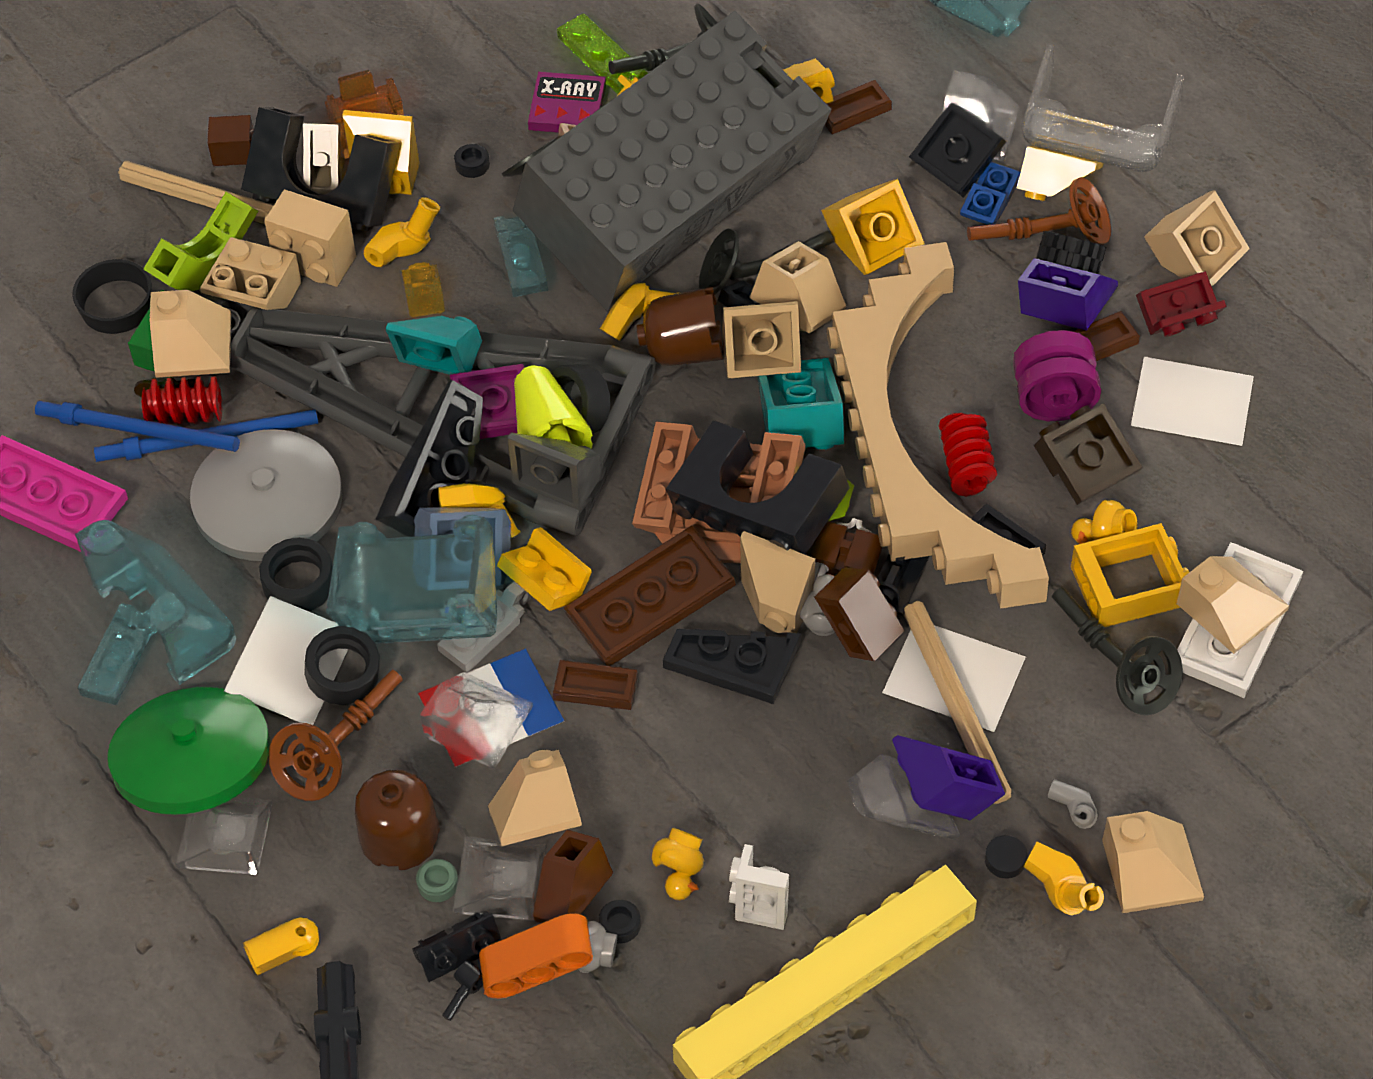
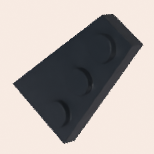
M677 629L663 658V668L774 704L800 645L801 633H787V637L766 636V632L751 631V635H728L725 630Z

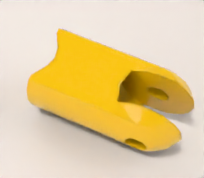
M299 917L243 942V946L258 976L293 958L311 954L318 946L319 932L313 921L308 918Z

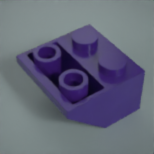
M1034 258L1018 279L1021 314L1087 331L1117 289L1118 280Z
M899 735L892 739L898 754V763L906 773L912 788V798L919 808L972 820L1005 795L991 760Z

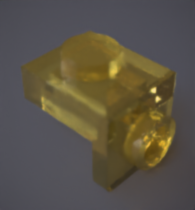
M415 263L410 265L409 269L401 270L410 317L445 311L437 264Z

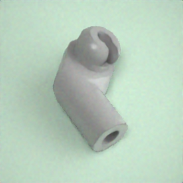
M1056 779L1053 780L1047 798L1066 805L1072 821L1079 828L1086 829L1092 827L1097 821L1098 813L1090 793Z

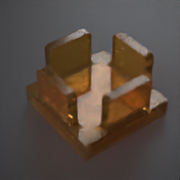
M370 70L357 72L338 78L340 97L334 98L333 94L326 96L327 101L324 103L330 122L332 124H341V150L345 159L350 157L342 117L344 110L404 116L402 100L393 78L386 79V85L374 87L373 75Z

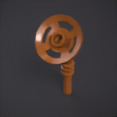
M1079 177L1074 179L1070 185L1071 208L1068 210V213L1033 220L1023 217L1022 220L1021 218H1015V220L1007 219L1006 223L969 226L967 228V237L969 241L1008 237L1009 240H1014L1015 237L1016 239H1022L1023 237L1027 239L1030 238L1031 234L1074 226L1079 228L1092 243L1104 245L1111 236V223L1106 205L1096 187L1086 178ZM1077 189L1081 190L1085 195L1082 193L1077 194ZM1097 219H1098V226H1099V228H1098L1097 226H1095V221H1096Z
M392 669L362 700L357 699L354 702L355 706L351 705L348 708L349 713L344 712L342 714L343 720L328 734L308 723H293L277 732L271 741L268 759L271 772L280 787L291 796L305 801L320 800L332 793L339 784L342 775V760L337 746L354 730L359 731L362 728L361 724L365 725L368 722L367 718L371 719L374 716L373 710L403 681V678ZM295 733L298 738L289 745L287 753H283L286 740ZM311 734L317 736L321 740L319 742L312 740ZM302 743L304 749L295 754L296 748ZM325 764L323 771L318 774L317 768ZM293 765L298 774L307 778L306 786L297 783L288 774L286 767ZM332 767L333 773L330 780L321 787L320 781L329 774Z

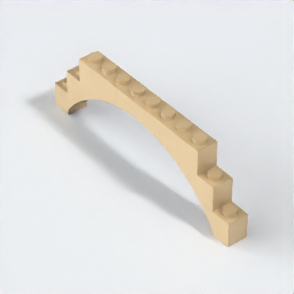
M947 242L904 248L903 263L898 264V275L869 279L868 295H863V307L834 311L833 326L827 328L829 348L836 349L837 354H834L835 372L837 376L843 375L844 381H841L842 399L844 404L850 403L851 409H848L851 431H857L859 436L855 438L857 456L859 460L865 459L866 463L863 466L864 483L866 488H872L874 493L870 495L873 517H880L881 524H878L881 547L888 546L891 561H896V558L904 556L905 559L932 556L935 570L942 571L945 585L987 579L989 593H996L1000 609L1046 602L1049 576L1040 547L1029 549L1003 538L974 522L951 505L929 484L916 468L900 441L890 414L887 395L890 371L898 349L911 327L940 296L946 293H953L954 265Z

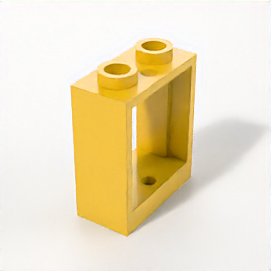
M1162 523L1074 545L1071 569L1091 615L1098 620V624H1102L1104 627L1181 608L1177 605V599L1182 578L1189 573V570L1186 567L1182 568L1178 560L1176 542L1172 536H1167ZM1152 555L1166 586L1114 599L1101 567Z

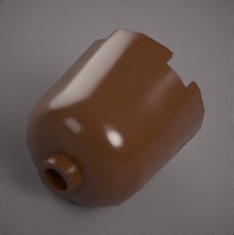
M713 287L653 299L647 305L643 313V324L637 325L638 341L640 346L647 345L650 356L654 357L657 363L664 366L723 360L722 353H724L721 325L720 320L716 321L714 306L717 305Z
M404 770L380 772L363 783L356 795L355 820L358 839L364 855L374 865L398 866L399 870H407L420 865L433 854V846L438 839L440 831L439 822L429 790L425 783L415 774Z

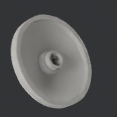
M268 429L239 435L237 437L240 439V446L236 452L216 448L199 466L190 490V503L196 525L203 537L211 545L232 557L249 561H262L264 554L273 545L285 539L300 537L317 542L332 527L341 508L343 490L339 470L334 459L318 442L296 432Z

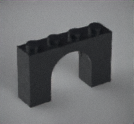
M274 107L258 108L241 190L253 193L252 199L273 203V200H278L285 189L348 210L351 228L368 231L370 226L382 225L400 147L399 142L370 134H355L347 172L343 181L333 191L322 194L311 189L303 181L297 169L296 153L304 116Z
M713 420L666 488L673 510L685 519L694 518L700 520L717 531L727 530L738 534L740 537L743 531L766 539L787 551L792 549L806 555L850 488L842 465L808 454L789 484L776 496L755 503L737 501L729 497L731 487L754 453L745 431Z

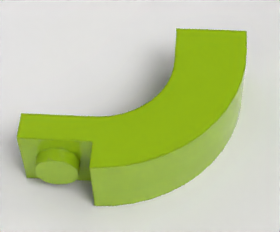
M225 192L207 224L196 237L181 245L172 244L161 238L143 270L177 290H199L229 238L242 240L259 211L232 194Z

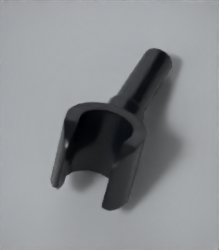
M465 961L461 964L454 974V978L461 984V987L456 991L457 993L442 1014L448 1021L452 1020L468 995L476 993L483 986L482 974L471 961Z

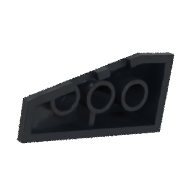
M453 380L447 383L392 480L376 520L408 537L415 538L414 519L419 508L440 507L438 487L472 484V481L476 480L477 468L474 467L475 446L479 443L483 397Z

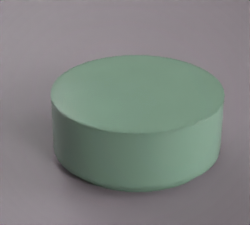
M433 859L427 861L419 868L416 875L419 893L428 901H446L458 889L457 871L446 860Z

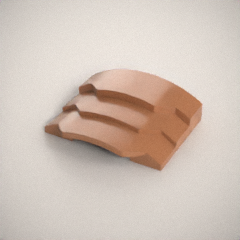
M656 422L633 517V526L654 533L663 544L692 525L722 563H741L740 536L727 530L717 531L705 522L694 518L685 519L673 510L666 488L700 439L697 437L692 425ZM765 432L762 445L750 444L754 454L731 487L729 497L740 502L755 503L770 499L784 490L802 465L806 446L802 436Z

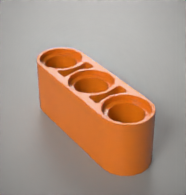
M580 914L561 915L483 948L479 952L484 994L490 998H507L590 964L593 960L587 918Z

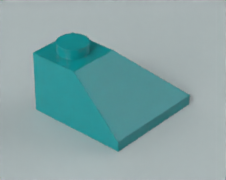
M436 316L389 322L385 329L399 362L449 375L470 372L482 343L477 325L471 320L456 316L454 319Z

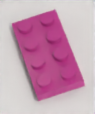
M1 435L0 516L86 554L128 500L126 490Z

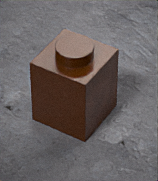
M251 115L209 117L207 143L213 166L247 164L254 131Z

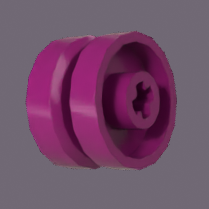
M1061 330L1041 333L1021 343L1014 352L1013 367L1015 378L1018 382L1019 405L1025 414L1034 419L1048 422L1065 421L1070 419L1069 416L1080 408L1089 405L1092 409L1100 400L1101 385L1096 371L1095 351L1090 340L1080 333Z

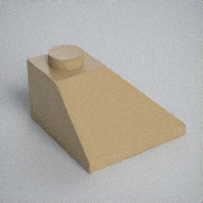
M1210 191L1166 215L1144 236L1161 266L1180 278L1206 271L1211 286L1250 249L1216 191Z
M189 290L151 292L150 331L156 378L230 373L231 311Z
M797 301L723 308V350L728 378L801 372Z
M743 531L740 537L741 582L759 623L776 633H797L803 623V620L800 618L801 610L807 597L813 591L815 558L792 549L787 551L766 539Z
M1210 556L1184 576L1177 599L1179 607L1233 654L1289 609V605L1238 561L1233 557Z
M539 750L530 754L528 758L520 759L488 805L501 846L582 826L567 769L559 750Z
M1149 811L1107 817L1102 842L1122 913L1203 901L1204 894L1183 824Z

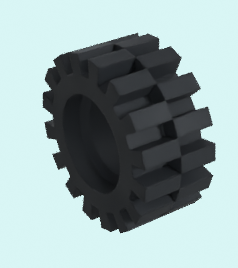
M1043 231L1036 259L1099 274L1107 247L1078 238Z

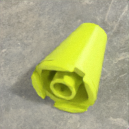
M535 365L524 368L514 380L517 434L563 440L591 449L593 445L591 437L593 435L590 426L551 372L545 367Z

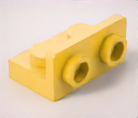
M542 527L533 530L526 546L502 553L497 564L498 568L549 611L566 606L582 596L592 573L586 564Z

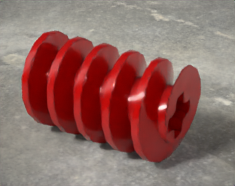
M201 376L196 377L194 387H190L186 377H182L179 388H175L171 377H167L164 388H160L157 379L152 378L149 389L144 387L142 390L141 403L144 420L154 422L156 417L159 423L167 424L171 416L175 424H181L186 415L188 422L195 424L201 415L205 423H210L214 415H216L221 423L222 394L216 376H211L208 387H204Z
M953 413L947 415L940 420L938 426L941 431V440L944 444L943 450L949 469L948 475L951 480L952 491L964 497L976 495L982 492L987 484L997 477V470L993 466L995 460L991 454L992 446L988 442L989 433L986 430V420L984 417L976 414Z

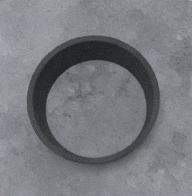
M122 259L106 260L92 265L78 277L73 287L72 297L75 306L89 327L101 333L118 334L136 328L143 320L150 308L152 282L147 271L134 262ZM129 281L139 285L147 293L144 301L135 310L120 317L100 318L90 315L84 309L89 295L99 286L109 282Z

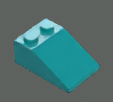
M829 358L801 360V372L757 376L765 432L800 435L806 445L805 448L830 449L834 445L844 444L843 403Z

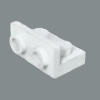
M745 844L741 858L734 857L729 877V882H732L729 903L735 904V920L784 930L788 912L789 874L782 873L768 866L753 867V846Z

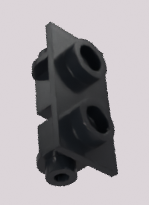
M890 554L888 555L877 579L880 583L879 588L887 602L894 607L897 614H904V607L908 605L930 556L905 559L904 556L896 558V561H891Z
M477 911L473 916L453 925L452 933L447 935L445 930L425 940L421 939L418 941V946L412 948V951L418 963H421L428 982L459 968L465 961H473L479 958V952L483 948L502 940L492 913L485 912L480 914Z

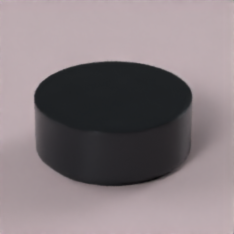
M464 145L454 155L455 168L464 177H480L490 167L489 153L481 145Z
M1002 835L989 842L985 853V864L993 875L1009 879L1018 876L1024 870L1023 866L1026 863L1027 850L1019 839L1013 836Z
M614 900L607 903L601 909L599 923L605 928L607 933L618 935L617 944L627 943L633 940L640 931V913L631 902Z

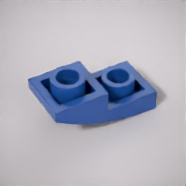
M991 162L981 174L978 183H973L960 211V215L986 225L995 224L1005 210L1018 185L1020 171Z

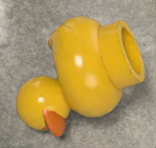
M1103 500L1096 508L1092 520L1081 518L1074 522L1071 534L1077 543L1082 544L1137 530V517L1133 510L1125 509L1121 503L1114 500Z
M676 828L671 829L668 838H662L656 842L652 850V862L655 867L662 864L676 870L666 879L665 890L672 899L684 900L693 891L699 890L697 884L692 881L691 876L699 873L704 865L703 855L699 850L703 839Z

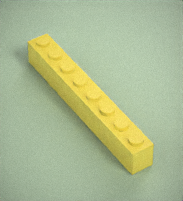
M946 864L935 872L932 870L926 871L916 879L911 888L902 894L900 892L891 894L882 902L880 908L870 915H859L851 921L847 930L835 938L828 936L821 940L811 954L801 960L796 958L789 961L782 967L779 975L767 983L760 981L754 984L746 992L745 997L732 1006L731 1004L721 1006L711 1015L710 1020L700 1027H690L683 1031L673 1044V1061L686 1079L739 1078L972 922L975 917L977 900Z

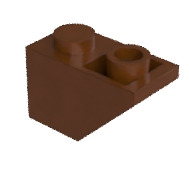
M567 829L543 859L533 911V918L536 922L544 923L565 914L581 915L612 876V868L599 838Z

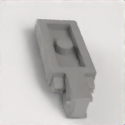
M515 581L506 587L504 592L498 589L493 595L490 594L437 644L438 651L466 673L469 672L520 624V617L525 612L523 606L531 600L530 594Z

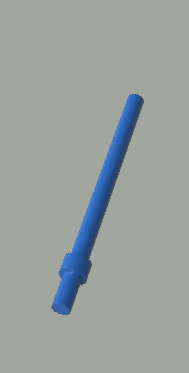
M38 401L35 405L36 415L59 419L62 424L78 426L82 423L236 452L240 446V439L238 437L83 409L80 404L64 402L60 405Z
M308 410L198 430L237 437L258 430H285L318 424L316 410ZM136 436L124 438L123 443L94 447L96 462L124 457L128 461L140 459L142 454L193 446L195 444L157 437L139 440V437Z

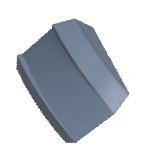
M473 507L419 508L414 519L415 548L413 564L419 585L428 590L501 586L504 584L507 574L498 568L497 564L501 554L510 551L511 521L505 509Z

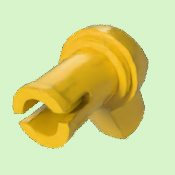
M422 197L419 199L410 221L391 223L381 227L365 246V259L373 266L383 267L397 257L419 253L431 239L428 230L440 211V206L429 198Z
M646 283L633 284L611 307L600 330L621 341L632 323L641 318L647 305L653 299L678 294L679 292L650 290Z
M458 484L438 487L440 507L496 508L506 510L503 505L506 502L504 499L506 496L497 487L481 484ZM506 510L511 521V537L513 538L514 536L521 533V531L518 530L514 521L512 520L511 516Z
M1036 842L1023 867L1044 884L1048 897L1055 908L1068 915L1079 914L1084 909L1094 911L1100 908L1104 900L1102 889L1099 886L1095 887L1093 883H1086L1079 866L1072 857Z

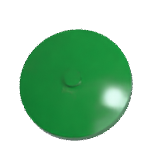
M193 687L176 690L156 697L133 711L120 724L111 739L107 759L114 785L127 801L141 809L154 813L171 815L189 814L219 806L247 789L258 778L267 763L270 735L264 715L248 698L241 694L227 693L222 688Z

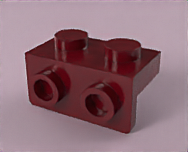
M1206 271L1140 291L1136 294L1150 336L1163 332L1164 337H1169L1184 331V325L1195 321L1198 327L1218 320L1217 314L1227 307L1224 300L1217 302Z

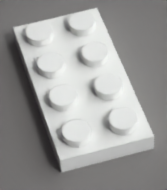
M1230 542L1224 557H1233L1289 605L1301 581L1303 571ZM1284 614L1234 654L1196 620L1192 619L1177 649L1182 661V673L1245 698Z

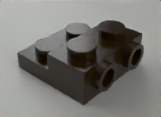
M1104 404L1092 410L1089 405L1080 408L1069 416L1071 421L1063 426H1060L1058 421L1047 426L1039 432L1041 438L1034 444L1035 449L1052 477L1060 476L1077 505L1143 468Z

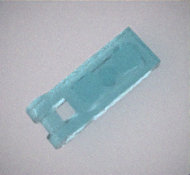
M504 216L493 218L512 296L518 297L548 291L547 279L535 234L519 217L505 219Z
M125 603L119 605L77 687L81 696L117 706L151 635H154L159 628L161 620L159 612L151 610L140 612L136 611L133 605ZM131 625H132V626H136V629H135V630L128 629V628H130Z

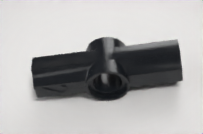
M341 961L327 962L324 966L317 968L318 1010L314 1011V1030L317 1049H320V1079H359L357 1045H361V1024L359 1009L355 1004V974L353 965L345 964Z

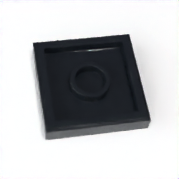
M951 101L909 158L964 198L972 188L973 183L978 180L1007 141Z

